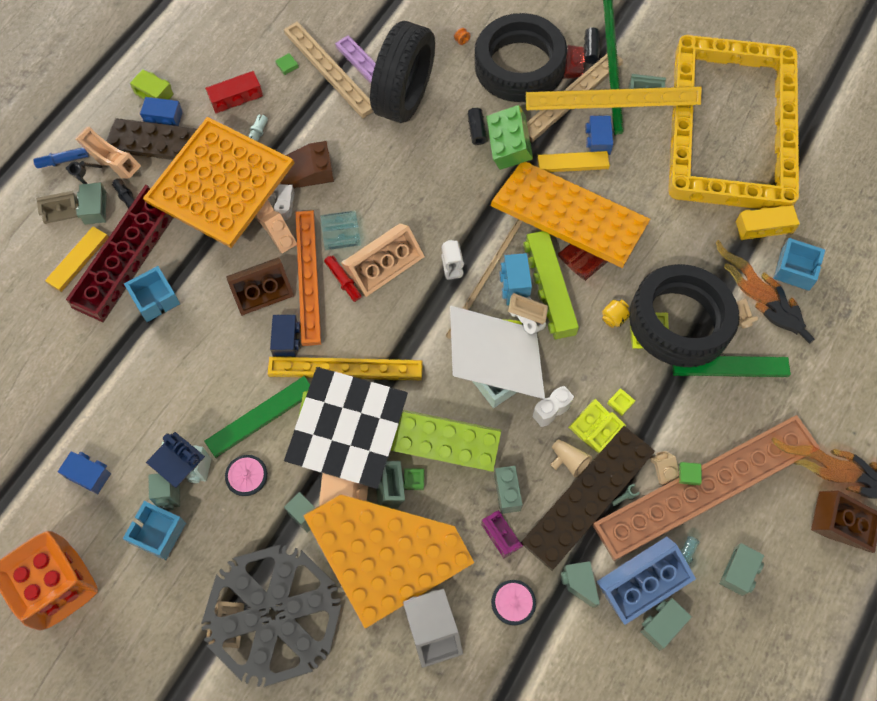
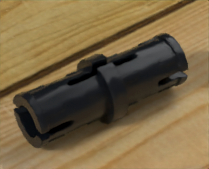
M115 179L112 182V186L117 191L119 199L129 209L135 200L133 193L125 186L122 179Z

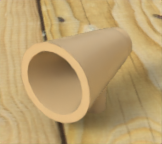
M560 439L552 446V449L558 456L550 465L555 470L564 463L574 477H578L592 461V456Z

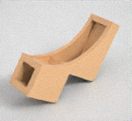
M86 127L75 139L100 165H109L121 178H131L141 167L130 153L113 147L90 127Z
M267 200L254 218L264 227L280 253L283 254L296 246L297 243L281 214L274 211Z

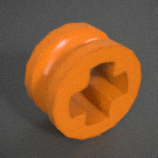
M460 28L455 33L454 39L458 41L459 45H464L470 39L471 34L465 28Z

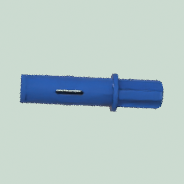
M81 147L54 154L49 153V155L34 158L33 162L36 168L51 165L55 167L56 164L88 158L89 154Z

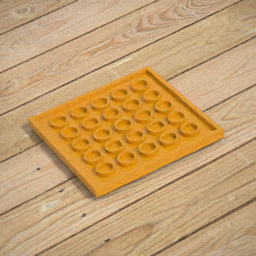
M207 117L143 199L146 203L232 248L294 165V161Z

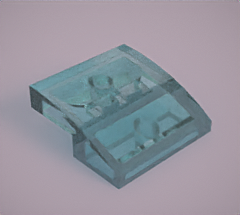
M356 210L320 215L325 250L361 245Z

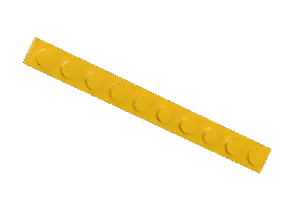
M702 87L526 92V110L701 105Z

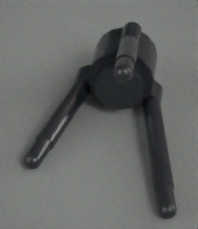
M74 161L66 167V170L82 184H88L83 179L86 174L85 167L103 168V166L84 161L80 163Z

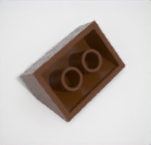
M279 257L226 276L241 316L294 297Z

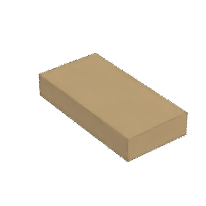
M513 293L510 298L508 312L544 324L546 322L548 306Z

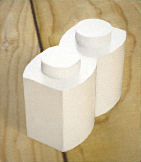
M454 240L446 241L441 247L445 277L447 280L461 278L463 276L462 267L464 262L460 244Z
M565 386L559 387L552 392L550 397L542 399L537 403L532 417L541 427L547 426L553 422L556 416L565 413L570 408L574 396Z

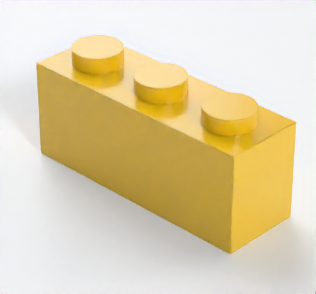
M781 205L776 208L766 207L754 211L745 210L740 212L736 220L741 240L791 234L795 232L800 224L794 205Z

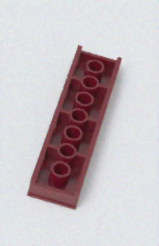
M145 184L66 298L72 309L102 323L126 290L124 283L134 278L174 218L145 202L143 198L150 190L148 185Z

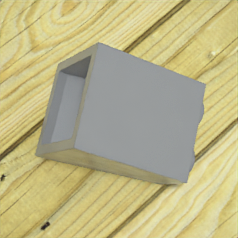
M444 589L434 590L428 594L403 601L422 668L463 655L459 632Z

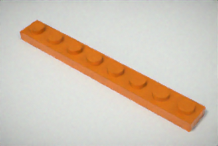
M314 210L296 212L301 344L302 346L321 345Z

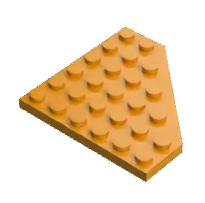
M342 494L303 515L365 629L404 606L403 601L409 600L412 597H419L474 564L455 526Z

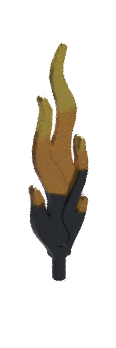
M717 240L716 246L721 256L737 266L746 276L747 281L734 266L724 265V268L734 277L739 288L746 295L760 302L756 303L755 308L760 310L774 325L791 331L796 335L800 334L811 344L815 338L805 329L806 325L797 302L793 298L787 301L784 290L777 281L764 272L761 275L762 279L766 282L764 283L757 276L749 262L729 253L722 246L721 242Z
M775 437L771 439L780 450L788 454L810 457L821 463L825 468L806 459L796 460L794 462L795 465H802L830 482L864 484L868 488L856 485L848 486L846 490L870 499H877L876 462H870L868 465L856 454L837 449L831 450L833 455L845 458L848 461L839 460L827 455L814 446H789Z

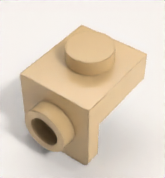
M747 299L736 301L740 316L739 326L742 329L752 326V322L757 321L758 317L752 316Z
M661 451L656 453V456L650 457L651 462L655 464L658 481L661 485L679 478L676 456L667 451Z

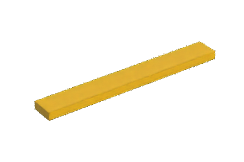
M269 357L268 377L301 378L305 376V378H313L316 367H320L359 379L422 381V360Z

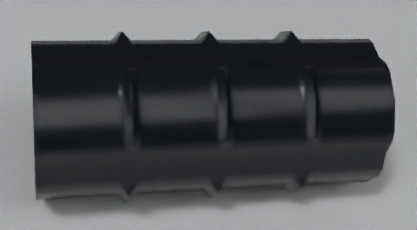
M591 27L585 30L584 60L588 64L597 63L600 54V31L597 28Z
M471 108L468 110L467 115L472 144L483 145L487 140L483 112L481 108Z

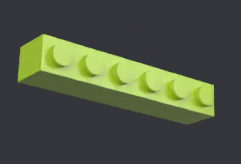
M545 231L527 234L526 242H523L525 253L528 252L529 267L534 270L533 280L535 285L538 284L539 300H543L544 305L548 306L549 333L553 334L554 340L575 336L579 326L550 235Z

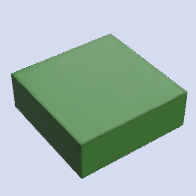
M290 53L275 60L276 65L284 75L299 68L298 63Z
M680 462L679 484L701 485V464Z
M404 468V490H424V469Z

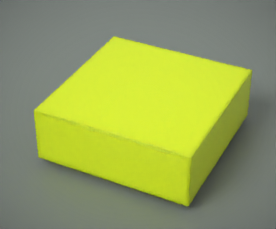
M620 388L607 404L623 416L635 403V400Z

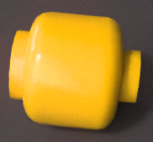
M612 300L603 309L602 320L611 328L622 326L630 316L629 305L623 300Z

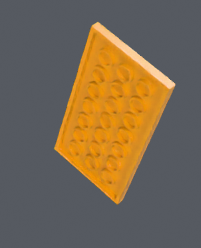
M528 162L518 165L491 202L492 207L621 268L626 264L650 222L649 218L546 170H541Z

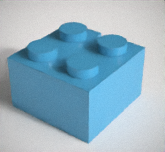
M788 238L781 249L773 279L810 291L818 280L825 249Z
M527 253L504 255V262L500 264L501 271L499 276L500 282H503L502 299H506V305L508 306L513 293L526 298L530 297L532 284Z
M159 266L124 283L146 322L161 315L162 310L167 312L180 305L178 298Z
M144 501L135 516L139 522L144 524L143 527L132 521L123 539L133 546L167 560L186 522L181 517Z

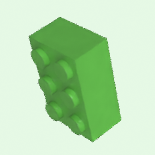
M520 105L486 116L493 161L500 170L533 159L527 120Z

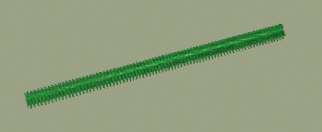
M603 0L610 89H620L613 0ZM612 107L614 135L623 134L624 132L621 107Z

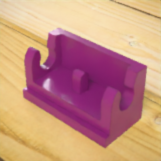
M499 510L482 519V527L503 559L523 547Z

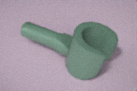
M635 484L630 485L622 496L613 500V506L623 500L636 498L640 491L636 494L630 491Z

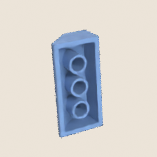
M665 537L596 582L618 617L626 625L696 578L677 544L668 537Z

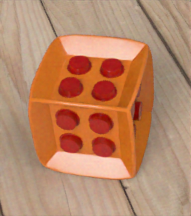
M46 531L31 538L0 560V593L13 614L22 624L29 628L45 630L58 624L89 602L98 593L97 585L78 553L65 538L53 531Z

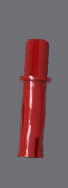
M334 255L328 256L324 263L341 284V289L346 291L354 302L361 299V294L354 286V280L349 278Z

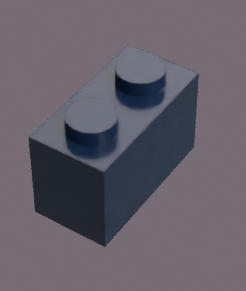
M296 315L272 316L270 351L273 357H296V350L300 349L297 333L301 332V323L297 321Z

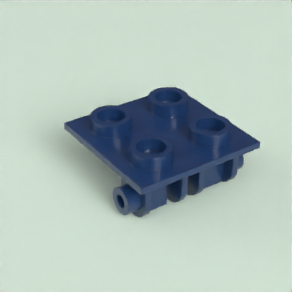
M174 432L173 434L167 433L163 436V445L145 463L177 488L205 456L178 433Z

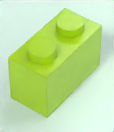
M144 69L130 82L134 94L143 99L150 97L169 100L174 95L171 84L167 80H162L154 73L147 72Z

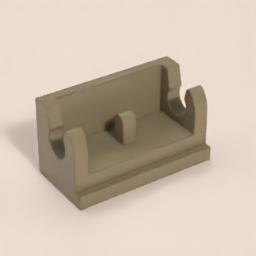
M73 191L36 198L39 216L42 215L44 224L78 217L76 208L79 207V202Z

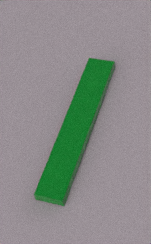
M719 356L714 361L698 367H678L672 365L673 376L789 377L791 375L788 357Z
M305 376L301 377L204 440L213 456L217 458L301 403L303 392L309 390L310 383Z

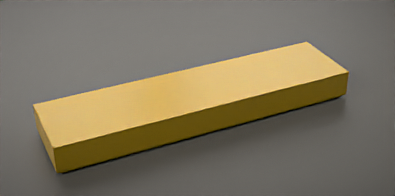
M607 151L538 155L537 158L538 167L547 172L609 169L610 166Z
M93 226L45 280L46 283L62 292L109 238L108 235Z

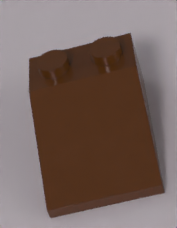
M327 141L310 143L285 155L293 159L294 165L280 182L282 185H292L293 189L334 182Z
M838 490L819 491L811 530L828 539L875 553L877 546V511Z

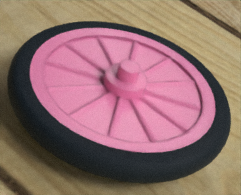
M254 455L239 456L232 460L226 469V485L236 495H254L264 487L267 481V467L260 458Z
M507 580L499 584L494 590L491 605L494 614L500 621L516 626L526 623L533 616L536 609V598L534 592L526 583L519 580Z

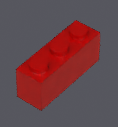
M254 71L205 88L215 114L263 97L261 86Z

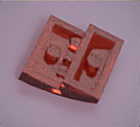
M568 45L566 69L562 79L576 78L583 75L584 47Z
M569 244L558 253L561 260L585 281L608 262L572 244Z

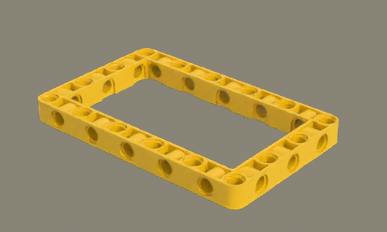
M693 35L682 36L679 39L675 52L674 87H694L695 59L706 60L712 63H734L749 67H771L777 71V78L775 80V97L777 98V105L775 107V125H777V133L775 135V153L777 154L775 183H777V186L691 176L693 105H674L672 109L668 187L670 197L676 200L754 209L795 205L799 198L797 50L792 46Z

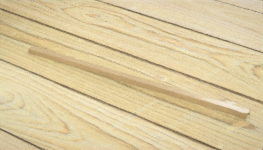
M517 219L462 309H470L523 221ZM451 327L446 334V337L451 339Z

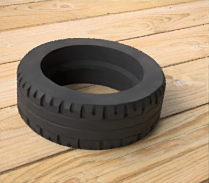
M514 13L499 17L480 32L475 43L476 76L489 93L511 102H526V92L553 91L561 83L565 74L568 51L565 37L552 22L538 15ZM526 43L543 50L549 57V61L535 71L516 73L498 66L492 60V56L506 45Z
M404 20L396 23L387 34L375 63L370 87V105L377 116L397 123H404L410 120L416 112L427 88L435 56V36L429 28Z
M685 264L663 266L648 274L639 285L629 310L630 326L640 345L658 360L678 367H698L714 361L724 352L735 336L740 320L736 299L727 285L709 271ZM672 293L682 294L696 300L711 316L714 326L712 334L703 338H687L675 334L660 322L655 314L653 301L660 295Z

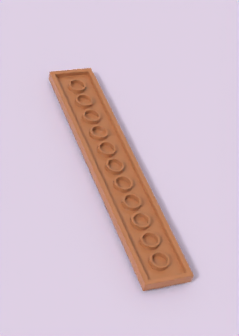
M795 415L701 466V485L679 484V478L598 520L593 523V527L613 561H616L818 451L820 447L799 417Z

